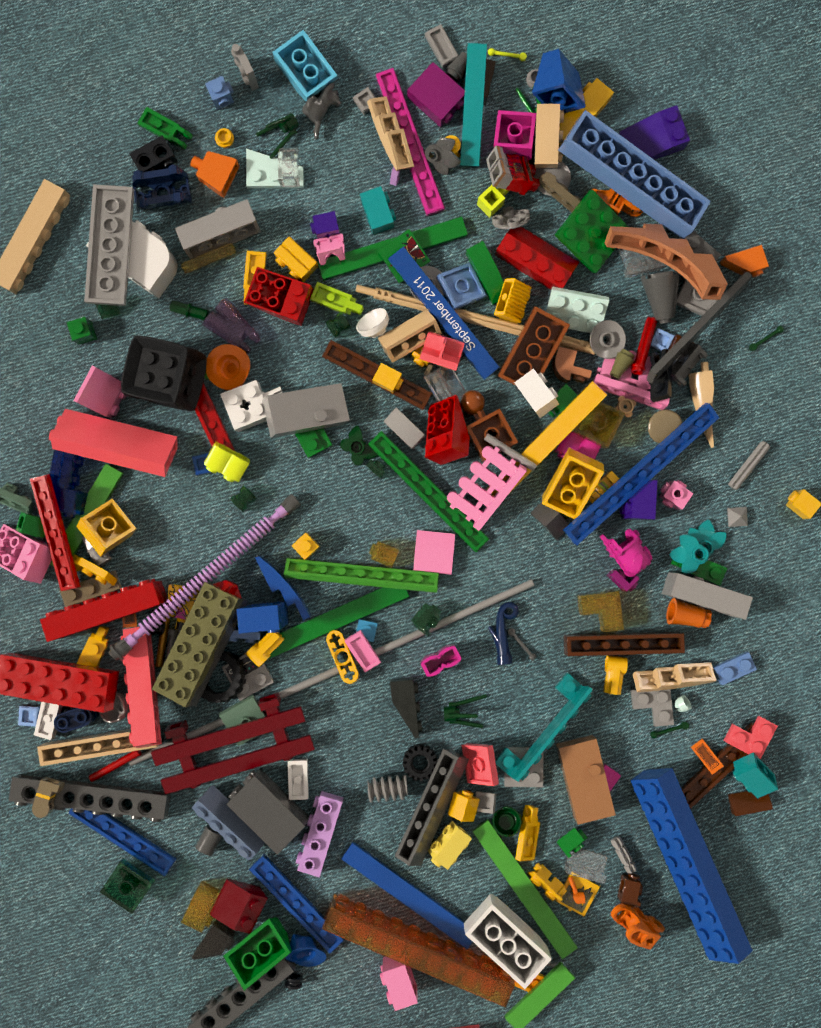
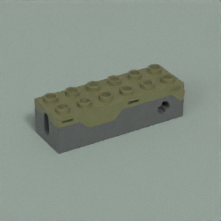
M229 580L217 583L204 582L152 690L183 707L197 706L238 623L237 609L246 606L248 600L241 597L237 584Z

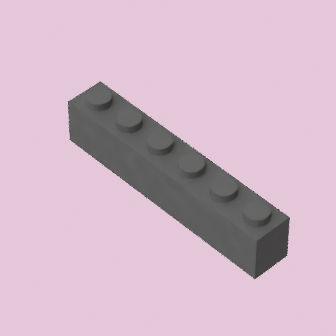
M442 750L395 854V857L408 866L422 865L469 761L468 758L454 750Z

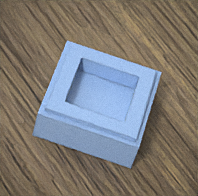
M657 328L650 347L660 352L666 348L669 350L675 335Z
M19 706L18 725L36 727L40 706Z

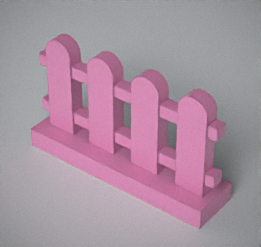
M630 350L629 352L634 354L636 357L637 353L635 351ZM650 356L647 357L645 363L646 371L639 375L637 380L631 378L632 369L630 367L620 379L610 375L616 357L604 359L602 367L597 368L596 373L598 374L594 377L593 381L603 391L633 399L635 402L659 410H664L668 406L670 398L657 402L650 400L651 385L647 381V376L652 366Z
M490 446L484 447L482 456L486 460L483 464L474 461L470 466L471 472L474 473L473 477L470 479L467 476H463L459 479V486L463 490L460 493L451 491L447 496L448 502L451 503L450 508L453 510L455 507L467 515L465 519L468 521L473 519V527L480 531L527 471V467L521 463L516 466V460L513 458L508 460L499 453L500 448L497 446L494 449ZM490 462L502 470L499 475H496L487 468ZM507 474L509 478L504 481L503 478ZM478 478L490 485L487 491L475 483ZM495 489L498 492L493 496L491 493ZM466 493H469L478 500L476 505L464 498ZM484 504L486 507L482 511L479 508Z

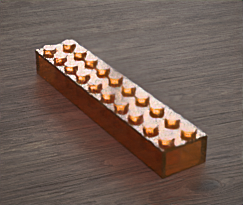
M334 894L324 917L323 930L506 1008L515 986L514 979L488 956L474 954L469 948L462 949L450 940H441L436 934L420 931V928L411 924L408 926L402 923L399 918L387 917L382 911L377 909L373 911L361 902L354 903L345 895Z

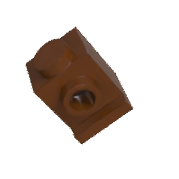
M628 873V875H621L617 895L621 903L641 906L638 896H641L643 886L639 881L640 876L638 874Z

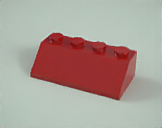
M521 226L510 229L506 233L495 253V256L550 290L552 287L564 288L579 264L577 260Z

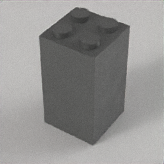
M259 768L256 772L252 770L242 782L243 786L238 784L228 796L230 800L226 805L278 855L306 826L309 816L293 800H289V796Z

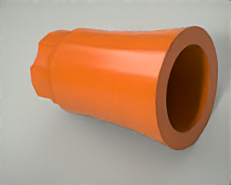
M672 598L667 608L666 620L668 624L706 628L711 623L712 612L709 609H704V607Z

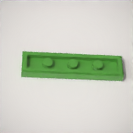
M562 962L558 963L504 1015L505 1019L513 1028H524L575 979V976Z

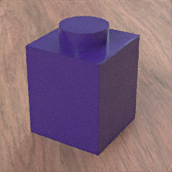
M335 211L312 216L313 223H310L312 234H316L318 239L340 234Z

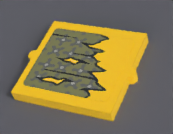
M571 870L568 877H573L578 892H584L585 903L577 904L573 900V892L568 878L564 883L567 892L563 896L559 895L563 899L562 901L556 902L567 907L569 911L573 910L585 916L600 886L588 880L587 876L583 877Z

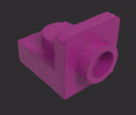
M611 570L607 574L625 592L636 588L638 585L637 581L640 579L636 575L626 581L627 576L621 570Z

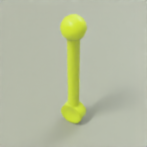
M493 48L488 50L489 56H507L519 58L520 61H525L527 58L524 52L514 54L495 51Z

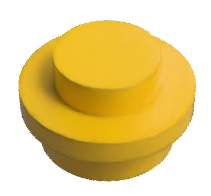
M222 128L216 132L215 141L218 146L228 148L234 142V135L229 129Z

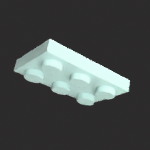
M552 287L546 312L570 324L568 329L591 333L596 324L604 321L609 297Z

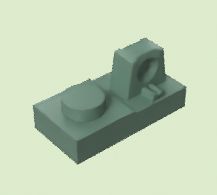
M7 482L0 488L1 504L19 512L29 514L34 512L33 501L27 496L17 495V486Z

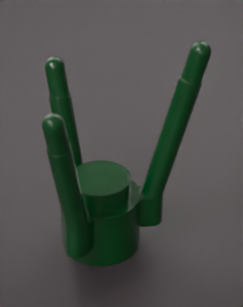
M292 113L267 124L265 129L256 133L258 137L277 127H280L284 133H289L270 155V159H273L289 139L297 134L296 128L299 127V123Z
M484 694L458 702H449V706H444V722L483 728V724L460 720V718H478V714L460 713V708H456V706L487 698V695Z

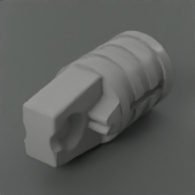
M84 536L82 537L88 554H90V557L97 566L101 567L112 560L109 552L100 557Z

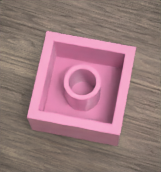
M403 950L383 957V965L380 966L382 972L380 973V978L383 986H387L388 992H386L389 1004H393L395 1011L417 1004V984L406 951Z

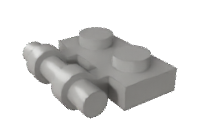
M234 44L231 53L235 64L240 70L245 85H250L252 91L259 88L254 71L243 49L238 44Z

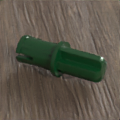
M172 300L169 306L170 311L185 315L186 318L192 317L204 322L208 318L209 310L195 307L192 303L188 305Z

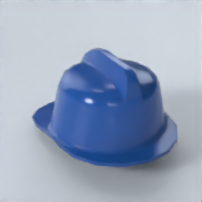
M292 935L290 942L292 953L286 957V960L304 967L317 966L326 960V953L316 947L312 937Z

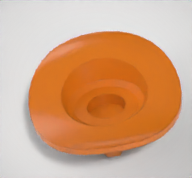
M224 344L215 347L209 353L206 374L214 385L224 390H232L242 386L247 379L250 371V359L243 349L235 345Z

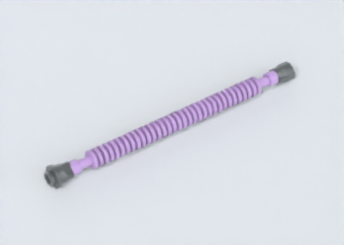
M292 494L285 498L280 506L275 509L276 512L268 519L264 516V522L262 520L259 521L261 525L256 523L257 528L251 527L253 532L249 529V535L244 533L246 538L241 536L242 541L237 539L238 544L236 545L234 542V548L230 545L228 547L230 551L224 550L227 553L226 555L222 552V558L217 556L219 561L214 559L215 564L210 562L211 568L207 565L205 567L207 571L202 569L201 571L204 574L197 573L200 577L198 578L195 575V581L190 579L192 584L187 582V588L183 585L184 591L179 589L180 594L175 592L174 595L176 597L173 595L170 597L172 601L167 599L168 604L162 603L164 608L160 605L158 607L160 611L155 609L156 615L152 612L150 614L152 618L148 615L146 617L148 621L146 619L142 620L144 625L140 622L138 624L140 628L136 632L130 633L126 638H123L114 645L111 644L109 646L111 657L116 661L118 659L123 661L133 646L138 643V639L145 633L149 636L151 634L150 631L154 632L153 627L156 629L159 627L157 623L160 626L163 624L161 620L163 622L167 621L165 616L169 619L171 617L169 613L171 615L175 614L172 611L173 609L176 612L178 611L177 606L181 609L182 605L180 603L185 605L186 602L184 600L189 602L190 599L188 597L193 598L192 593L197 595L196 590L200 592V586H203L204 582H208V579L212 582V576L216 579L215 573L220 575V569L224 572L225 569L223 567H229L227 563L232 565L231 560L237 561L234 557L236 556L239 559V553L244 555L242 550L247 552V546L251 549L252 546L250 544L252 543L254 546L256 544L254 540L259 542L258 537L262 539V533L266 536L267 533L265 531H271L269 527L274 529L273 524L277 520L283 519L287 514L300 507L299 501Z

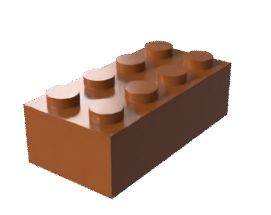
M534 306L503 363L498 377L515 385L514 382L533 368L537 374L540 372L544 374L570 324Z

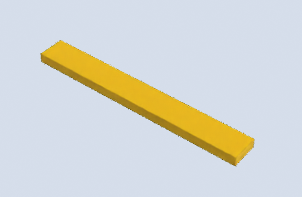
M592 381L539 434L521 455L538 465L607 394ZM527 468L526 473H525V474L522 476V478L518 481V483L515 485V487H516L532 470H530V469ZM506 474L503 480L506 481L509 476ZM494 489L491 494L494 496L498 491Z

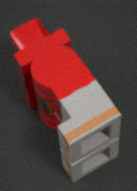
M495 146L487 157L486 161L493 187L525 195L527 191L535 192L540 186L539 179L533 178L536 174L535 165L529 164L528 157L506 154L503 152V148Z

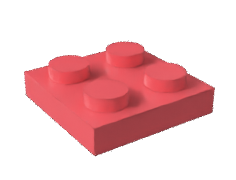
M472 743L461 745L463 756L469 759L465 768L467 783L487 786L498 785V772L493 745Z

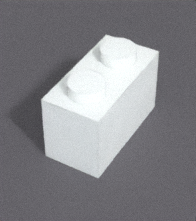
M533 368L514 383L539 418H541L559 405L556 400L558 394L553 387L548 389L545 385L548 381L541 372L537 374Z

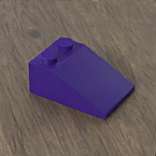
M677 105L661 110L619 132V135L654 160L684 150L690 142Z

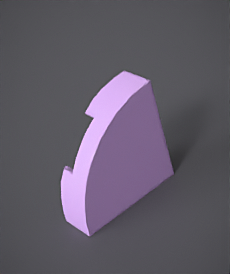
M394 166L391 172L390 184L396 186L401 170L396 171Z

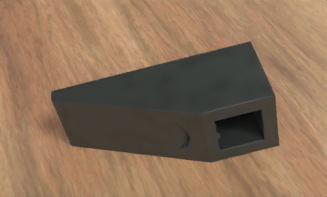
M413 677L390 679L392 702L413 736L419 738V732H422L421 720L417 721V713H420V703L415 701V694L418 693V684L413 682Z

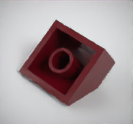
M227 878L214 903L210 916L235 931L251 934L268 898L260 886Z

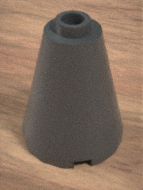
M674 270V274L673 271L648 274L647 279L645 275H642L641 282L655 319L660 320V324L672 322L671 318H675L680 274Z

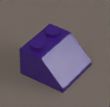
M658 480L648 481L619 507V513L622 515L621 519L655 520Z

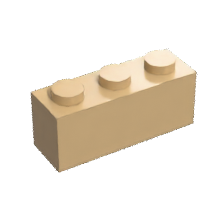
M537 104L535 168H558V162H562V153L558 149L559 142H563V130H559L560 123L564 122V110H560V104Z
M426 309L378 337V340L384 352L393 363L423 346L428 332L439 335L442 333L436 319Z

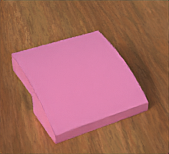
M417 530L413 570L451 575L455 534Z

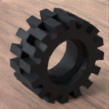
M415 744L413 747H409L403 757L405 773L415 781L420 780L421 782L424 779H430L437 764L435 751L428 745L424 746V744ZM418 755L425 756L428 760L427 766L421 770L413 766V759Z

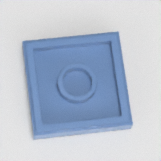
M470 262L438 274L436 277L448 303L454 310L482 300L487 296Z

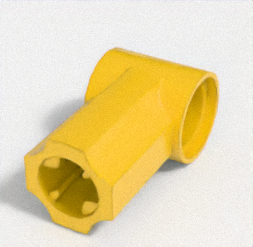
M279 632L267 633L245 655L260 667L285 639Z
M606 656L604 693L621 695L623 676L626 674L628 666L627 657Z

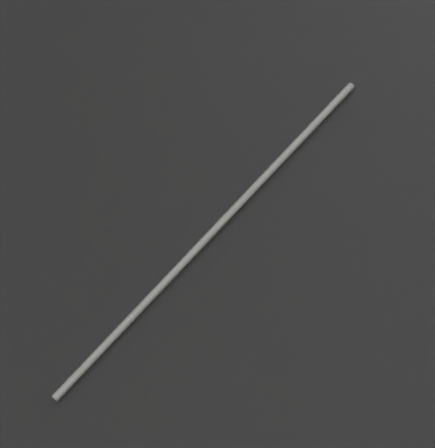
M532 579L378 647L374 651L378 656L535 585ZM354 658V662H355L356 666L359 665V663H358V661L356 660V658ZM352 663L347 666H341V669L346 668L348 670V666H352ZM337 666L280 691V698L288 697L339 674ZM221 718L186 733L187 739L198 737L225 724ZM170 740L156 748H152L131 760L129 764L133 766L152 757V750L174 743Z

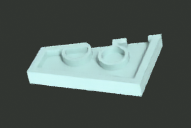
M246 149L247 189L304 188V168L302 166L277 158L270 159L268 155Z

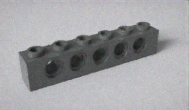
M284 958L274 967L276 969L275 972L268 971L259 979L260 984L254 983L245 991L236 979V983L233 986L228 985L225 987L217 999L213 997L205 1005L206 1008L202 1011L197 1010L190 1017L191 1021L187 1028H225L292 974L296 963ZM242 991L245 993V996H239L237 992ZM222 1004H228L230 1008L226 1009ZM207 1016H211V1017H213L215 1020H214V1021H210V1020L207 1019Z

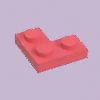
M758 716L750 732L732 724L723 741L747 754L754 752L761 760L778 726Z

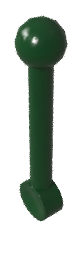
M778 326L777 329L768 336L764 337L757 343L750 344L749 350L755 351L759 345H761L777 333H782L784 331V327Z
M682 722L681 725L658 732L652 731L650 736L655 739L658 735L675 730H687L689 724Z

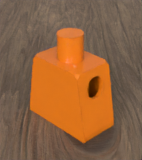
M210 151L206 152L203 159L194 156L190 163L191 167L198 170L196 173L198 180L223 198H225L240 167L237 159Z

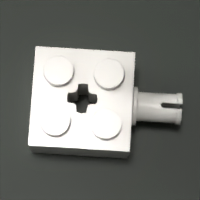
M254 380L220 395L234 430L240 432L267 421L262 400L267 395L279 394L283 391L279 386L264 393L259 382ZM247 402H248L249 404H251V405L248 406V408H249L248 410H246L245 408H243V407H245V403H247Z

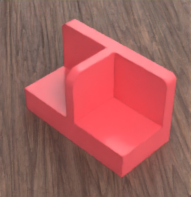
M428 332L419 359L456 371L465 343Z

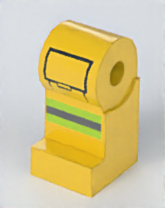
M612 471L607 472L599 480L589 501L591 503L595 502L619 478Z

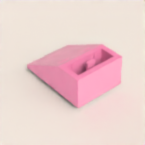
M3 524L0 530V566L23 580L41 584L52 561L48 544Z

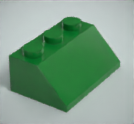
M277 917L269 918L223 956L244 991L292 953L288 933Z

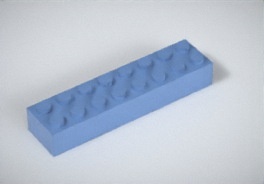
M586 110L577 119L558 149L562 154L655 221L662 224L680 239H684L694 231L711 202Z

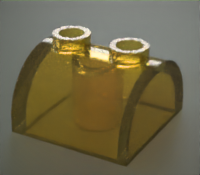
M600 402L574 428L573 432L599 445L601 448L607 449L625 413L606 403Z

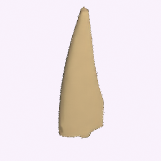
M708 362L700 363L701 372L688 374L695 411L704 403H710L713 408L712 370L709 371ZM711 425L704 431V435L710 447L714 448L713 428Z

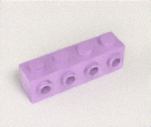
M321 791L320 796L315 797L313 807L316 810L314 815L310 814L307 826H310L308 834L304 833L301 844L305 846L303 852L299 851L296 863L299 864L297 871L320 878L344 797Z

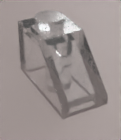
M279 148L278 180L281 187H300L299 148Z

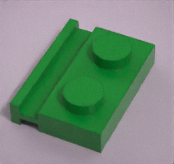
M324 428L295 434L308 458L333 446Z

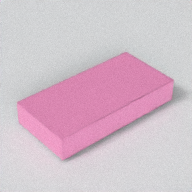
M361 630L344 639L365 673L381 663L380 658Z

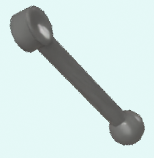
M509 628L508 634L513 636L527 652L530 660H535L536 654L532 653L515 634V629Z

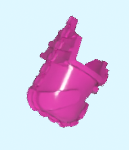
M627 529L625 531L626 540L619 545L614 539H607L602 534L600 538L607 548L606 551L610 553V557L615 558L626 576L634 577L651 564V553L646 546L642 547V540L639 538L640 534L636 529Z

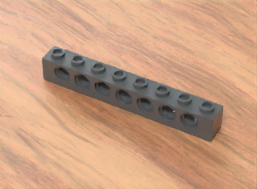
M21 774L12 777L8 801H13L15 805L25 806L27 803L33 804L35 796L30 794V787L34 788L37 793L40 780L45 777ZM56 779L65 782L63 790L55 795L53 801L55 810L71 808L73 812L78 813L88 810L92 811V814L103 815L104 813H111L113 817L129 815L131 819L136 820L146 817L150 818V821L161 822L168 816L171 793L165 794L162 791ZM68 792L74 794V801L69 800ZM88 794L93 796V803L87 801ZM107 796L113 799L112 806L106 803ZM125 799L132 801V808H128L125 805ZM145 801H148V802L151 803V805H152V809H151V810H147V809L144 807V802H145Z

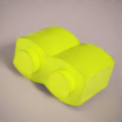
M216 441L204 461L208 471L221 473L230 482H239L250 463V459Z

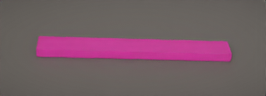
M394 68L377 73L376 79L383 97L387 96L391 113L395 112L399 128L404 129L414 167L409 169L426 216L444 211L442 199Z

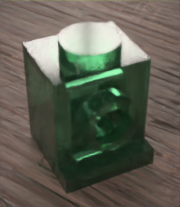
M425 603L411 619V622L418 630L429 637V630L435 628L439 623L441 611L432 604L430 606Z

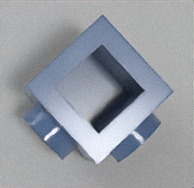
M223 76L205 83L217 110L234 103L231 96L234 91L229 81L225 83Z

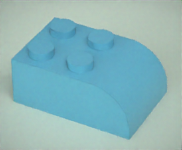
M304 30L272 52L277 66L305 101L338 79V75Z

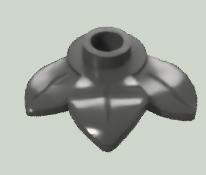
M440 138L436 144H430L425 150L426 159L433 163L435 170L440 174L448 175L449 168H454L461 163V160L451 151L455 145L454 139Z

